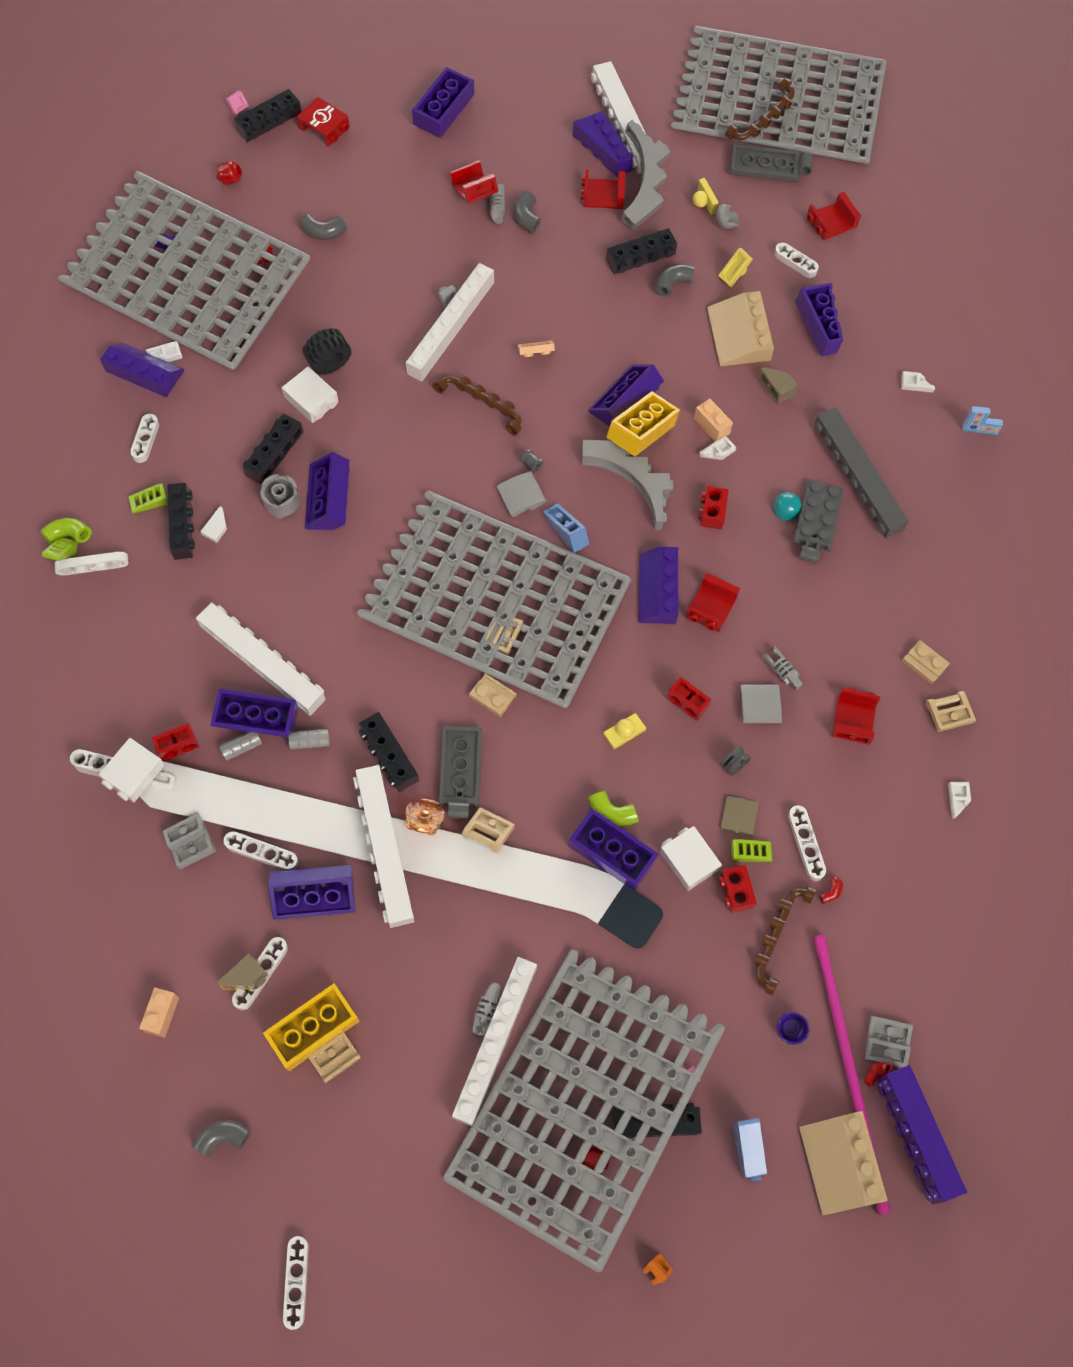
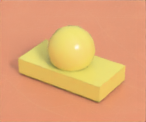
M699 179L698 190L692 198L693 204L696 207L706 206L710 215H715L719 202L706 179Z
M738 248L718 276L732 287L738 278L746 273L747 267L753 258L742 248Z
M634 713L603 732V735L615 750L646 731V727L637 714Z

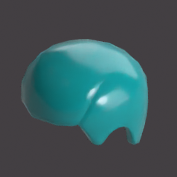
M790 492L779 494L773 505V512L776 517L785 521L796 519L802 507L800 498Z

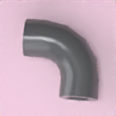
M525 190L518 197L514 205V216L518 224L527 231L534 233L538 229L541 219L530 211L536 203V197L530 191Z
M308 214L299 223L300 228L305 233L321 240L335 238L347 230L345 222L339 216L334 217L328 222H319L312 215Z
M674 265L668 267L660 274L656 282L655 292L660 296H669L675 283H691L695 266Z
M233 1120L216 1121L204 1128L191 1147L207 1157H210L215 1147L222 1142H228L241 1149L252 1130Z

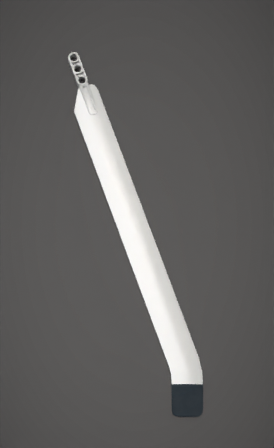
M78 749L70 755V762L77 771L100 777L99 773L113 757ZM81 758H85L83 763L77 764ZM163 762L165 766L139 796L151 808L187 817L199 813L203 821L371 862L370 852H373V847L367 844L365 834L369 833L368 826L363 825L361 816L365 814L363 810ZM99 763H104L101 768H96ZM391 817L402 868L405 871L575 912L594 921L636 949L646 945L663 918V911L657 904L637 891H633L612 875L590 866L502 845L499 853H495L492 851V848L471 838L467 839L461 834Z

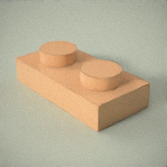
M553 341L518 345V352L523 357L533 356V353L547 355L551 353L550 351H555Z

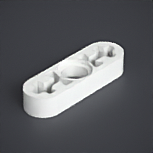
M779 243L776 246L774 255L778 260L807 278L816 276L819 266L814 260L787 243ZM798 258L801 262L795 263L792 259Z
M146 414L142 417L130 451L134 461L138 463L145 462L148 459L159 428L158 419L154 414ZM143 435L150 436L147 441L140 440Z

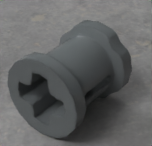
M531 449L525 451L520 458V462L530 467L533 473L537 472L544 463L542 459H538L533 454Z

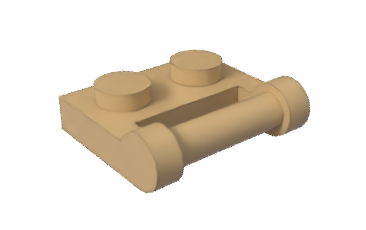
M964 691L936 700H926V707L931 713L938 732L972 724L976 721ZM955 702H959L961 704L959 706L943 709L940 711H938L937 708Z
M480 807L464 828L462 836L467 839L471 838L492 848L493 852L499 853L502 845L514 830L515 824ZM474 828H476L496 838L497 840L493 841L473 830Z

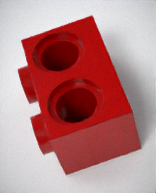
M707 486L706 493L702 492L700 503H704L703 508H700L698 519H701L702 527L722 530L729 489Z
M680 677L674 683L667 695L669 701L696 721L706 712L712 700L683 677Z
M189 722L151 738L156 752L163 762L200 747Z
M742 865L722 870L718 880L720 888H724L725 891L724 903L726 908L730 909V913L753 909L757 902L747 866ZM735 876L739 883H731L729 877ZM736 895L742 896L743 899H744V902H743V903H738V902H736L735 899H734V896H736Z

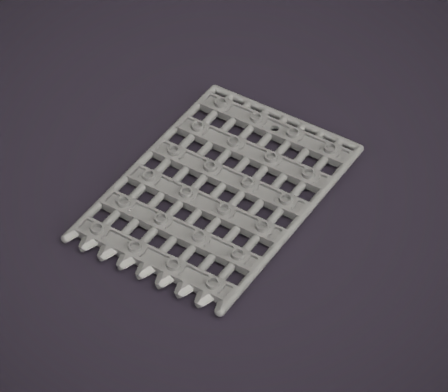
M701 26L693 28L694 32L703 37L691 38L690 43L700 47V49L688 50V55L696 58L697 61L685 62V67L693 70L694 73L682 74V79L692 84L679 87V91L689 95V97L677 98L676 103L686 107V109L674 110L673 115L682 119L683 122H672V129L729 139L725 136V132L730 125L733 124L737 128L748 129L751 124H755L761 115H765L769 108L778 104V102L770 101L771 96L782 98L788 95V92L783 93L780 90L773 89L774 84H780L784 79L775 77L776 72L792 74L790 81H792L791 86L795 91V95L791 100L793 103L788 110L785 108L781 109L784 111V116H780L778 119L771 118L773 122L782 123L781 129L769 126L765 129L761 126L759 128L761 130L760 134L756 138L750 136L745 140H737L735 138L732 140L869 164L887 64L885 59ZM719 37L734 39V43L718 42ZM750 42L765 45V50L750 48ZM781 48L796 50V56L780 53ZM716 49L732 51L731 56L715 54ZM747 54L763 57L762 62L748 60ZM812 54L828 56L827 61L811 59ZM844 59L857 61L859 65L858 67L845 65L843 61ZM713 61L729 63L728 68L713 66ZM778 61L794 62L793 68L778 65ZM810 65L825 68V73L809 71ZM875 65H879V66H880V67H879V71H878V70H874V69H875ZM745 66L759 68L760 73L746 72L744 68ZM711 72L726 75V79L710 78ZM841 72L857 74L856 79L842 77ZM808 77L823 80V84L807 83ZM873 77H878V78H877V83H876V82H872V81H873ZM742 78L757 80V86L741 83ZM839 83L855 86L854 91L840 89ZM708 84L724 87L723 92L707 90ZM805 89L821 92L820 97L804 95ZM871 89H875V95L870 94ZM739 91L754 92L755 97L739 96ZM837 95L852 98V103L837 101ZM705 96L721 99L720 105L704 102ZM869 101H873V107L868 106ZM737 102L753 105L752 110L736 108ZM803 102L819 104L818 110L802 107ZM836 107L850 110V115L834 113V109ZM702 109L718 111L717 117L702 114ZM867 113L871 114V119H866ZM734 114L750 117L749 123L733 120ZM800 114L816 116V121L801 120ZM832 120L848 122L847 128L832 125ZM700 121L714 123L715 129L699 127ZM798 126L814 129L813 134L797 132ZM865 126H869L868 132L864 131ZM830 132L845 134V140L829 138ZM763 133L780 135L779 141L764 139ZM862 138H867L866 144H862ZM795 140L812 141L811 147L797 145ZM828 144L844 147L843 153L827 150ZM860 150L865 151L864 157L859 156Z
M135 171L134 178L138 181V184L128 183L124 185V189L129 196L115 197V203L120 209L106 210L105 214L111 221L109 223H96V229L101 235L87 236L86 240L91 249H77V255L82 261L80 263L68 262L67 267L72 272V275H60L58 280L231 370H235L309 262L310 256L144 173ZM158 188L168 193L164 200L153 196ZM148 201L159 206L155 213L143 209ZM185 202L196 207L192 214L181 210ZM139 214L150 219L145 227L134 222ZM176 215L187 220L183 227L172 223ZM213 216L224 221L220 228L209 224ZM130 227L140 232L135 240L125 235ZM167 228L178 233L173 241L161 235ZM204 229L215 234L211 241L200 237ZM241 230L253 235L249 242L237 237ZM120 240L131 245L126 253L115 248ZM158 241L168 246L163 254L153 249ZM195 242L206 247L201 255L190 250ZM232 243L244 248L239 256L228 251ZM270 244L282 249L277 257L266 252ZM110 254L121 258L117 266L106 261ZM148 254L159 259L154 267L143 262ZM186 255L197 260L192 268L181 263ZM223 256L235 261L230 269L218 264ZM261 257L273 262L268 270L256 265ZM301 258V261L299 262L297 267L294 266L297 260ZM101 267L112 272L107 280L96 275ZM138 268L149 272L145 280L134 276ZM176 269L187 273L183 281L172 277ZM214 269L225 274L221 282L209 277ZM252 270L263 275L259 283L247 278ZM289 272H293L289 279L286 280L285 278L287 277ZM92 280L102 285L97 293L87 288ZM129 281L140 286L135 294L124 289ZM167 282L178 287L173 295L162 290ZM205 283L216 288L211 296L200 291ZM242 284L254 289L249 297L238 292ZM280 285H283V287H282V289L280 290V292H279V293H276V291L278 290V288L280 287ZM119 295L130 299L126 307L115 303ZM157 296L168 300L164 308L153 304ZM195 296L206 301L202 309L191 305ZM233 297L245 303L240 311L229 305ZM271 298H273L274 301H273V302L271 303V305L268 307L267 304L269 303V301L271 300ZM255 302L259 303L258 306H253ZM148 309L159 314L154 322L143 317ZM186 310L197 315L192 323L181 318ZM224 311L236 316L231 324L219 319ZM264 312L265 314L263 315L261 320H257L261 313ZM176 324L188 329L183 337L172 332ZM214 325L226 330L221 338L210 333ZM252 326H256L252 333L249 334L248 332L250 331ZM205 338L216 343L212 352L200 346ZM245 339L246 342H245L244 345L240 348L239 345H240L241 342ZM236 353L237 355L235 356L233 361L230 362L229 360L231 359L233 354Z
M426 491L425 498L432 505H418L416 507L417 513L424 519H411L408 521V526L415 532V535H400V542L407 549L391 550V556L399 562L398 565H383V572L390 579L374 580V586L381 592V595L367 594L365 601L373 609H360L357 611V616L562 708H568L631 582V577L436 493ZM451 509L466 514L462 523L447 517ZM443 523L458 529L454 537L440 532ZM484 523L499 528L495 537L480 531ZM476 537L492 543L487 552L472 546ZM517 537L533 543L529 551L513 545ZM435 538L450 544L446 552L431 546ZM550 551L566 557L562 566L547 559ZM468 552L483 558L479 567L464 561ZM509 552L525 558L521 566L505 560ZM427 553L442 559L438 567L423 561ZM584 565L600 572L596 580L580 574ZM543 566L558 572L555 580L539 574ZM460 567L475 573L471 582L456 576ZM501 567L517 573L513 581L497 575ZM418 568L433 573L429 582L414 576ZM576 580L592 587L589 595L572 589ZM617 580L623 581L619 590L614 588ZM493 581L509 588L505 596L489 590ZM535 581L551 587L547 596L531 590ZM410 582L425 589L421 598L406 592ZM452 582L467 588L463 597L447 591ZM610 595L615 596L611 605L606 603ZM485 596L501 603L496 612L481 605ZM527 596L542 602L539 611L523 605ZM568 596L585 602L581 610L565 604ZM443 597L458 603L455 612L439 606ZM401 598L417 604L412 613L397 607ZM602 610L607 612L604 620L598 619ZM519 611L535 618L531 626L521 625L520 631L527 633L523 642L516 639L513 641L511 637L505 636L510 626L516 628L517 625H520L518 622L513 621ZM560 611L577 617L573 626L557 620ZM435 612L450 619L446 628L431 622ZM477 612L493 618L488 627L473 621ZM393 613L408 619L404 628L389 622ZM501 616H507V618L504 619V620L501 619L500 617H501ZM496 622V624H495V626H494V628H493V630H492V632H491V634H490L488 640H485V638H486L487 634L489 633V631H490V629H491L493 623ZM500 626H504L497 643H493ZM553 626L569 633L565 642L549 635ZM594 626L600 627L596 636L591 634ZM469 627L484 634L480 643L464 636ZM426 628L442 634L438 643L422 637ZM582 631L583 635L578 636L576 633ZM509 641H513L512 646L518 649L514 658L498 651V647L502 642L508 644ZM587 641L592 643L588 652L583 650ZM545 642L561 648L557 657L541 651ZM460 643L476 649L472 658L456 652ZM537 657L553 664L549 673L533 667ZM582 657L584 660L579 668L575 664L578 658ZM494 658L510 664L506 674L490 667ZM571 672L576 674L572 684L567 682ZM529 673L545 680L541 689L524 682ZM563 688L568 690L564 700L559 698Z
M571 949L477 1115L473 1126H471L444 1174L443 1180L592 1270L601 1272L702 1076L725 1027L723 1024H717L709 1032H706L707 1018L704 1014H698L690 1023L686 1022L688 1008L685 1004L678 1005L669 1013V998L667 995H660L651 1004L649 1003L651 990L647 985L641 986L632 994L630 993L632 979L629 976H624L614 985L612 984L614 970L611 967L604 968L596 976L594 974L596 967L595 959L592 957L587 958L580 966H577L578 952L575 949ZM561 982L572 988L563 1005L552 999ZM579 992L590 997L581 1014L570 1009ZM597 1001L608 1006L599 1024L588 1018ZM615 1011L626 1016L618 1033L606 1028ZM541 1019L552 1024L543 1041L532 1036ZM634 1020L645 1026L636 1043L625 1038ZM559 1028L570 1034L561 1051L550 1046ZM652 1030L664 1035L655 1053L644 1048ZM577 1038L588 1043L579 1061L568 1056ZM671 1040L683 1045L674 1063L663 1058ZM595 1048L607 1053L598 1071L586 1066ZM690 1049L702 1055L693 1073L682 1068ZM520 1056L531 1061L522 1079L511 1074ZM614 1058L625 1063L616 1081L605 1076ZM538 1066L549 1071L540 1089L529 1084ZM632 1068L644 1073L635 1091L624 1086ZM556 1076L568 1081L558 1099L547 1094ZM651 1078L663 1083L654 1102L642 1096ZM575 1085L586 1091L577 1110L565 1104ZM670 1088L682 1093L673 1112L662 1106ZM499 1093L510 1099L501 1117L489 1112ZM593 1096L605 1101L596 1120L584 1114ZM517 1104L528 1109L519 1128L508 1122ZM612 1106L624 1112L615 1130L603 1125ZM535 1114L547 1119L537 1138L526 1133ZM631 1116L643 1122L634 1141L622 1135ZM554 1124L565 1129L556 1149L544 1143ZM650 1127L662 1132L653 1152L641 1146ZM478 1132L489 1137L479 1157L468 1151ZM573 1134L584 1140L575 1159L563 1154ZM496 1142L507 1148L497 1167L486 1161ZM592 1145L603 1151L594 1170L582 1164ZM514 1153L525 1158L516 1178L504 1172ZM611 1156L622 1161L613 1181L601 1175ZM533 1163L544 1169L534 1189L523 1183ZM630 1166L642 1173L632 1192L620 1186ZM456 1171L467 1176L465 1182L454 1177ZM552 1174L563 1180L553 1200L542 1194ZM474 1182L485 1187L483 1193L472 1188ZM571 1185L582 1191L572 1211L561 1205ZM493 1192L504 1198L502 1204L490 1198ZM590 1196L602 1202L592 1222L580 1216ZM531 1197L536 1199V1204L530 1206L528 1203ZM511 1203L523 1209L520 1215L509 1210ZM609 1207L621 1213L611 1233L599 1227ZM530 1214L542 1221L539 1227L528 1221ZM549 1225L561 1232L558 1238L547 1232ZM568 1237L580 1243L578 1249L566 1243ZM588 1248L600 1255L597 1261L585 1254Z

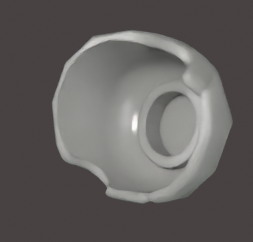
M721 204L716 212V219L720 227L725 230L738 227L739 219L737 213L729 211L731 205Z

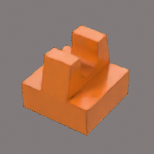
M658 1253L643 1269L644 1274L652 1271L655 1275V1278L651 1281L653 1286L664 1282L674 1272L661 1253Z

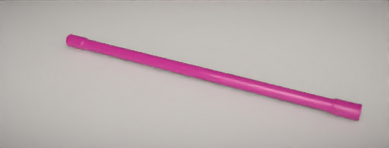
M825 935L813 937L815 949L821 965L855 1113L863 1111L876 1157L829 959ZM888 1201L875 1204L878 1215L891 1213Z

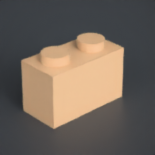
M710 398L696 407L694 420L715 442L726 435L727 437L730 434L733 422Z
M154 987L139 1029L145 1033L165 1038L179 997L175 993Z

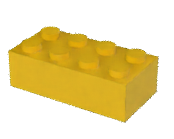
M650 392L612 420L606 438L635 457L675 426L680 409L654 392Z
M333 983L263 1032L284 1067L290 1072L308 1059L311 1054L360 1021L335 983Z

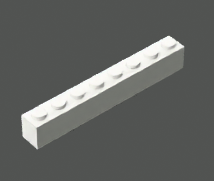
M612 62L594 65L591 81L593 84L595 83L597 94L601 96L602 104L608 110V117L613 121L614 130L618 132L620 139L633 158L632 168H635L637 174H640L642 169L639 155L633 142L625 133L627 123L633 120L641 126L644 133L645 131Z
M481 263L476 266L406 361L408 375L421 382L425 379L494 284L493 269Z
M211 602L196 617L202 629L288 699L296 700L298 707L309 716L326 700L324 690L318 684L313 685L306 674L303 672L301 674L298 673L296 667L291 662H285L276 650L271 651L267 648L268 645L265 641L256 639L254 633L246 627L244 629L240 626L241 623L234 616L230 618L226 610L220 605L216 606Z
M376 765L356 770L357 777H353L355 789L360 788L361 795L357 796L359 807H364L365 814L361 815L363 825L368 826L369 833L365 834L367 844L373 847L370 857L372 865L376 864L378 870L374 872L376 884L380 883L382 888L381 891H378L380 903L385 902L386 910L382 911L385 923L389 922L390 928L414 923L380 767Z
M517 957L453 1112L452 1118L468 1126H473L537 970V964Z

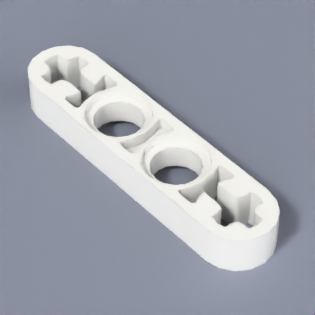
M112 552L55 561L54 566L56 574L72 575L126 567L129 563L127 553Z
M800 805L794 806L789 811L788 819L808 878L813 881H819L826 874V867L806 809ZM795 811H797L798 814H802V816L800 817L801 825L797 827L796 825L799 824L798 817L793 816L795 814ZM799 830H807L809 837L806 839L801 838L798 833ZM805 849H814L815 856L808 857L805 854ZM818 860L815 863L816 869L821 870L818 876L816 873H812L814 869L813 861Z
M229 832L224 837V845L234 853L284 871L295 870L298 866L297 856L288 850L237 832ZM236 837V840L243 844L242 850H240L241 846L234 843L231 846L229 840H233ZM251 843L257 845V850L254 853H248L246 850L247 846ZM268 850L276 852V856L272 860L265 858V853ZM280 853H282L281 857L288 860L292 857L293 864L289 863L286 866L285 861L279 859Z
M273 938L257 959V963L260 966L265 959L272 961L271 968L265 970L268 974L265 983L259 988L256 987L253 990H249L253 994L252 996L249 993L246 995V1004L241 1003L238 1005L239 1001L237 1000L239 996H245L247 993L245 990H236L232 1003L237 1009L246 1010L252 1005L286 955L288 945L283 938ZM282 943L283 949L281 951L277 950L274 954L275 957H278L276 960L272 956L267 955L268 952L274 953L275 948L273 946L275 944L279 945Z
M300 1236L293 1237L287 1247L283 1323L290 1330L300 1328L305 1319L309 1244L304 1237ZM297 1240H300V1244L304 1245V1249L299 1251V1257L304 1256V1261H291V1256L296 1257V1250L292 1246L297 1244ZM298 1263L303 1267V1273L296 1278L291 1274V1267ZM295 1287L299 1288L302 1294L301 1298L296 1302L292 1301L289 1297L291 1289ZM288 1304H301V1309L296 1308V1316H300V1320L295 1323V1326H292V1322L288 1321V1316L293 1314V1308L288 1309Z

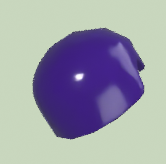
M796 1012L785 1013L779 1018L776 1026L779 1037L790 1045L801 1044L807 1039L810 1031L807 1019Z

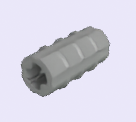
M328 729L291 732L289 735L290 750L330 746Z
M245 732L229 741L227 740V742L219 745L225 760L228 761L261 745L262 742L257 733Z

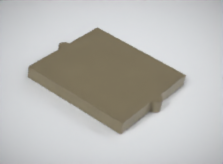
M727 796L721 829L735 832V834L741 833L753 836L759 802L745 800L744 797Z

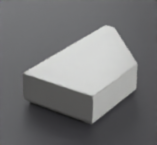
M177 341L146 349L148 354L167 362L183 358Z
M903 371L901 374V389L934 392L935 386L930 385L921 373Z
M725 435L700 451L699 456L723 460L735 452L736 447Z
M221 506L201 530V535L215 543L220 540L227 530L224 511Z
M969 782L948 783L952 819H955L971 802Z

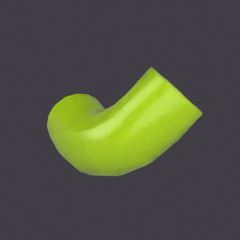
M62 518L46 525L40 530V533L52 545L59 538L66 536L73 537L79 543L86 542L91 537L92 530L78 519Z
M606 791L598 792L588 797L591 808L617 826H629L638 823V816L633 804L615 807L610 803Z

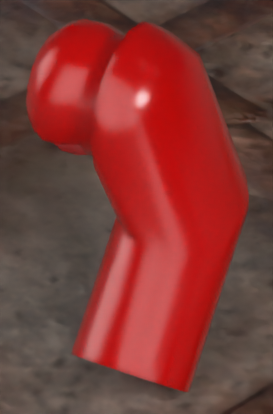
M838 877L831 878L830 891L820 895V900L823 904L840 897L844 884Z
M889 1062L873 1064L863 1082L873 1087L877 1078L893 1071L892 1064Z

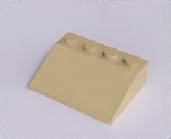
M760 291L742 293L707 307L719 366L771 361L774 347Z
M863 1111L799 1127L823 1216L888 1201Z

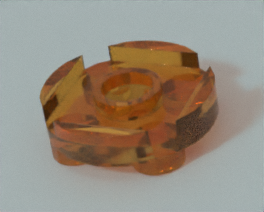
M423 798L415 803L412 801L406 807V827L410 830L434 835L444 824L445 811L434 800Z

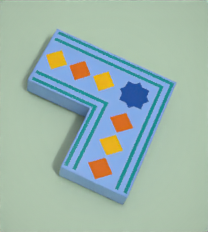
M972 406L962 425V431L998 435L1003 426V420L988 418L990 408Z

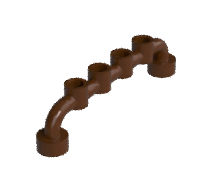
M784 78L781 81L778 89L783 93L788 92V95L783 96L779 103L773 105L765 115H761L755 124H751L746 132L739 133V128L732 124L726 130L725 136L730 140L733 138L745 140L750 136L756 138L760 134L761 130L759 128L761 126L765 129L768 128L772 117L778 119L782 113V108L788 110L793 103L791 100L795 95L794 88L791 86L792 81L788 78Z
M446 376L442 379L437 378L432 383L434 390L441 394L448 388L447 383L455 384L459 390L471 393L473 398L485 401L490 408L495 407L499 409L504 416L513 417L514 420H510L506 425V430L511 435L516 436L521 431V416L514 410V404L510 401H507L505 404L499 402L500 397L496 393L488 396L485 394V388L482 385L478 384L474 388L470 385L471 381L466 376H463L461 379L454 376Z
M809 886L808 890L796 888L790 891L786 899H781L777 908L781 910L779 917L774 916L770 925L773 931L771 935L766 934L762 943L763 946H766L763 953H758L754 962L758 965L756 969L757 981L766 988L765 993L772 996L779 980L773 977L770 978V981L764 977V971L795 898L803 896V901L811 904L817 890Z

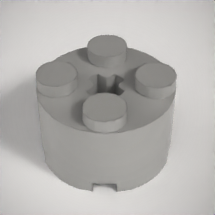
M275 474L263 481L260 495L268 513L281 519L291 515L299 508L300 497L297 485L291 477Z

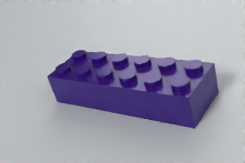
M908 1065L878 1078V1091L887 1101V1111L895 1119V1129L899 1137H902L906 1144L904 1146L905 1152L913 1160L915 1165L914 1172L919 1180L921 1179L925 1187L923 1192L926 1199L931 1201L932 1204H938L968 1193L911 1066Z

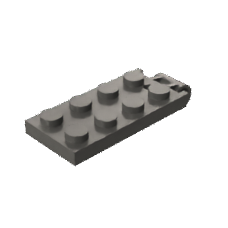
M733 144L730 174L798 182L799 174L809 175L812 173L813 156L809 153L801 155L799 151Z
M808 480L794 538V543L802 545L799 559L818 563L821 550L830 552L844 488Z
M443 726L439 806L443 807L444 804H449L448 818H469V804L479 807L482 727Z

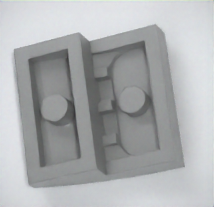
M531 471L497 485L513 518L527 509L532 511L547 502Z
M740 685L743 723H782L779 685Z
M199 813L162 831L167 847L172 851L177 868L180 870L216 852L210 834Z
M871 1015L865 1047V1059L889 1062L895 1066L906 1067L911 1050L909 1045L913 1025Z

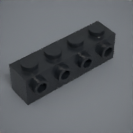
M287 89L234 118L236 130L248 143L299 115L302 112L300 101L290 89Z
M667 228L607 248L606 260L614 274L623 273L629 269L638 268L642 265L675 255L677 242L670 229Z
M284 413L280 418H277L272 429L266 432L262 442L254 448L250 458L244 461L243 470L245 476L262 485L263 481L273 474L303 434L301 422Z
M186 483L167 484L170 551L174 560L193 558L195 542L194 538H192L194 524L191 522V517L194 515L191 500H193L192 490L188 489Z
M380 712L361 721L358 733L363 741L367 740L370 744L368 749L373 757L377 756L379 759L377 763L381 771H386L389 775L387 780L392 788L396 787L398 792H401L419 781L418 773Z
M687 1103L671 1136L702 1134L700 1107H694V1103ZM662 1104L664 1108L672 1112L675 1109L673 1104ZM618 1108L613 1111L614 1130L624 1113ZM631 1116L622 1135L627 1138H635L643 1122ZM650 1127L646 1137H661L662 1132Z

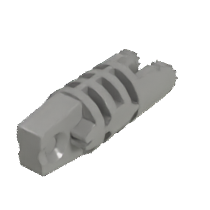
M502 183L497 186L498 192L490 195V214L492 220L497 225L503 223L505 212V187Z
M774 646L772 652L778 657V661L774 662L767 653L762 655V657L786 685L790 683L797 691L803 686V683L798 678L800 674L777 647Z
M495 982L490 984L484 996H481L474 1015L471 1033L481 1037L485 1035L499 1003L497 1001L501 989L499 984Z

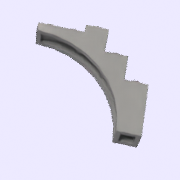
M631 120L627 123L625 133L631 139L638 152L642 169V181L637 197L623 212L621 220L631 231H634L662 207L663 197L656 190L664 185L666 181V172L660 166L668 160L670 151L668 146L660 140L654 144L652 138L643 132L641 126Z
M583 440L582 465L610 470L632 483L649 505L653 516L654 530H662L663 523H666L667 513L663 512V507H666V498L669 497V492L673 491V480H670V473H651V464H648V457H629V453L612 441Z

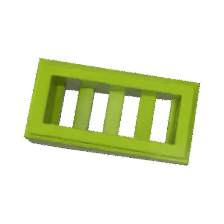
M163 483L129 496L133 514L168 505ZM139 500L140 505L136 506L135 501Z
M61 537L44 550L42 556L57 561L75 556L78 542Z
M732 839V862H772L771 842ZM739 847H742L743 855L739 854ZM747 847H750V855H747ZM754 847H758V856H755ZM762 847L766 848V856H762Z

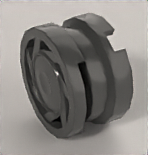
M739 746L729 753L720 765L723 768H727L728 774L733 776L748 764L751 757L748 754L745 755L743 748Z

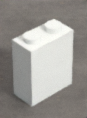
M309 367L305 368L282 387L284 398L311 423L321 419L329 409H333L339 402L337 392Z
M129 738L99 773V776L102 779L101 784L109 790L115 789L118 791L117 795L124 801L129 799L134 803L165 765L159 757Z
M694 826L690 829L687 827L682 829L678 833V837L673 840L669 838L661 844L662 847L659 853L686 891H689L718 872L722 866Z

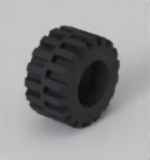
M326 328L313 334L306 341L302 353L315 373L327 375L344 366L350 359L352 350L338 329Z

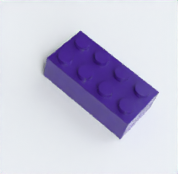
M446 67L412 109L413 125L441 138L475 95L474 80Z
M591 809L569 839L568 847L615 877L633 891L642 882L656 862L659 854L594 809Z

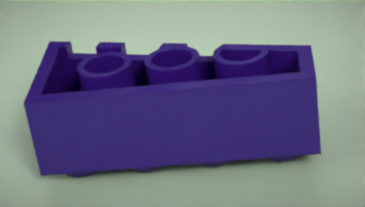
M603 111L573 122V137L579 139L585 148L588 147L593 152L592 155L603 161V165L616 177H618L619 171H625V174L631 172L633 158Z
M832 283L801 288L795 301L821 356L837 353L843 342L840 322L837 319L838 311L835 309L834 304L835 296L832 294Z

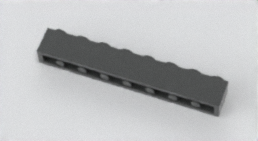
M835 407L818 414L814 423L815 430L822 436L825 446L829 447L833 459L839 463L842 473L847 476L850 486L859 495V500L867 508L870 518L874 519L878 531L885 538L904 531L909 521L838 409Z

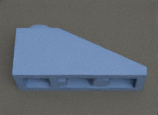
M558 503L543 511V515L561 540L574 553L590 544L585 527Z

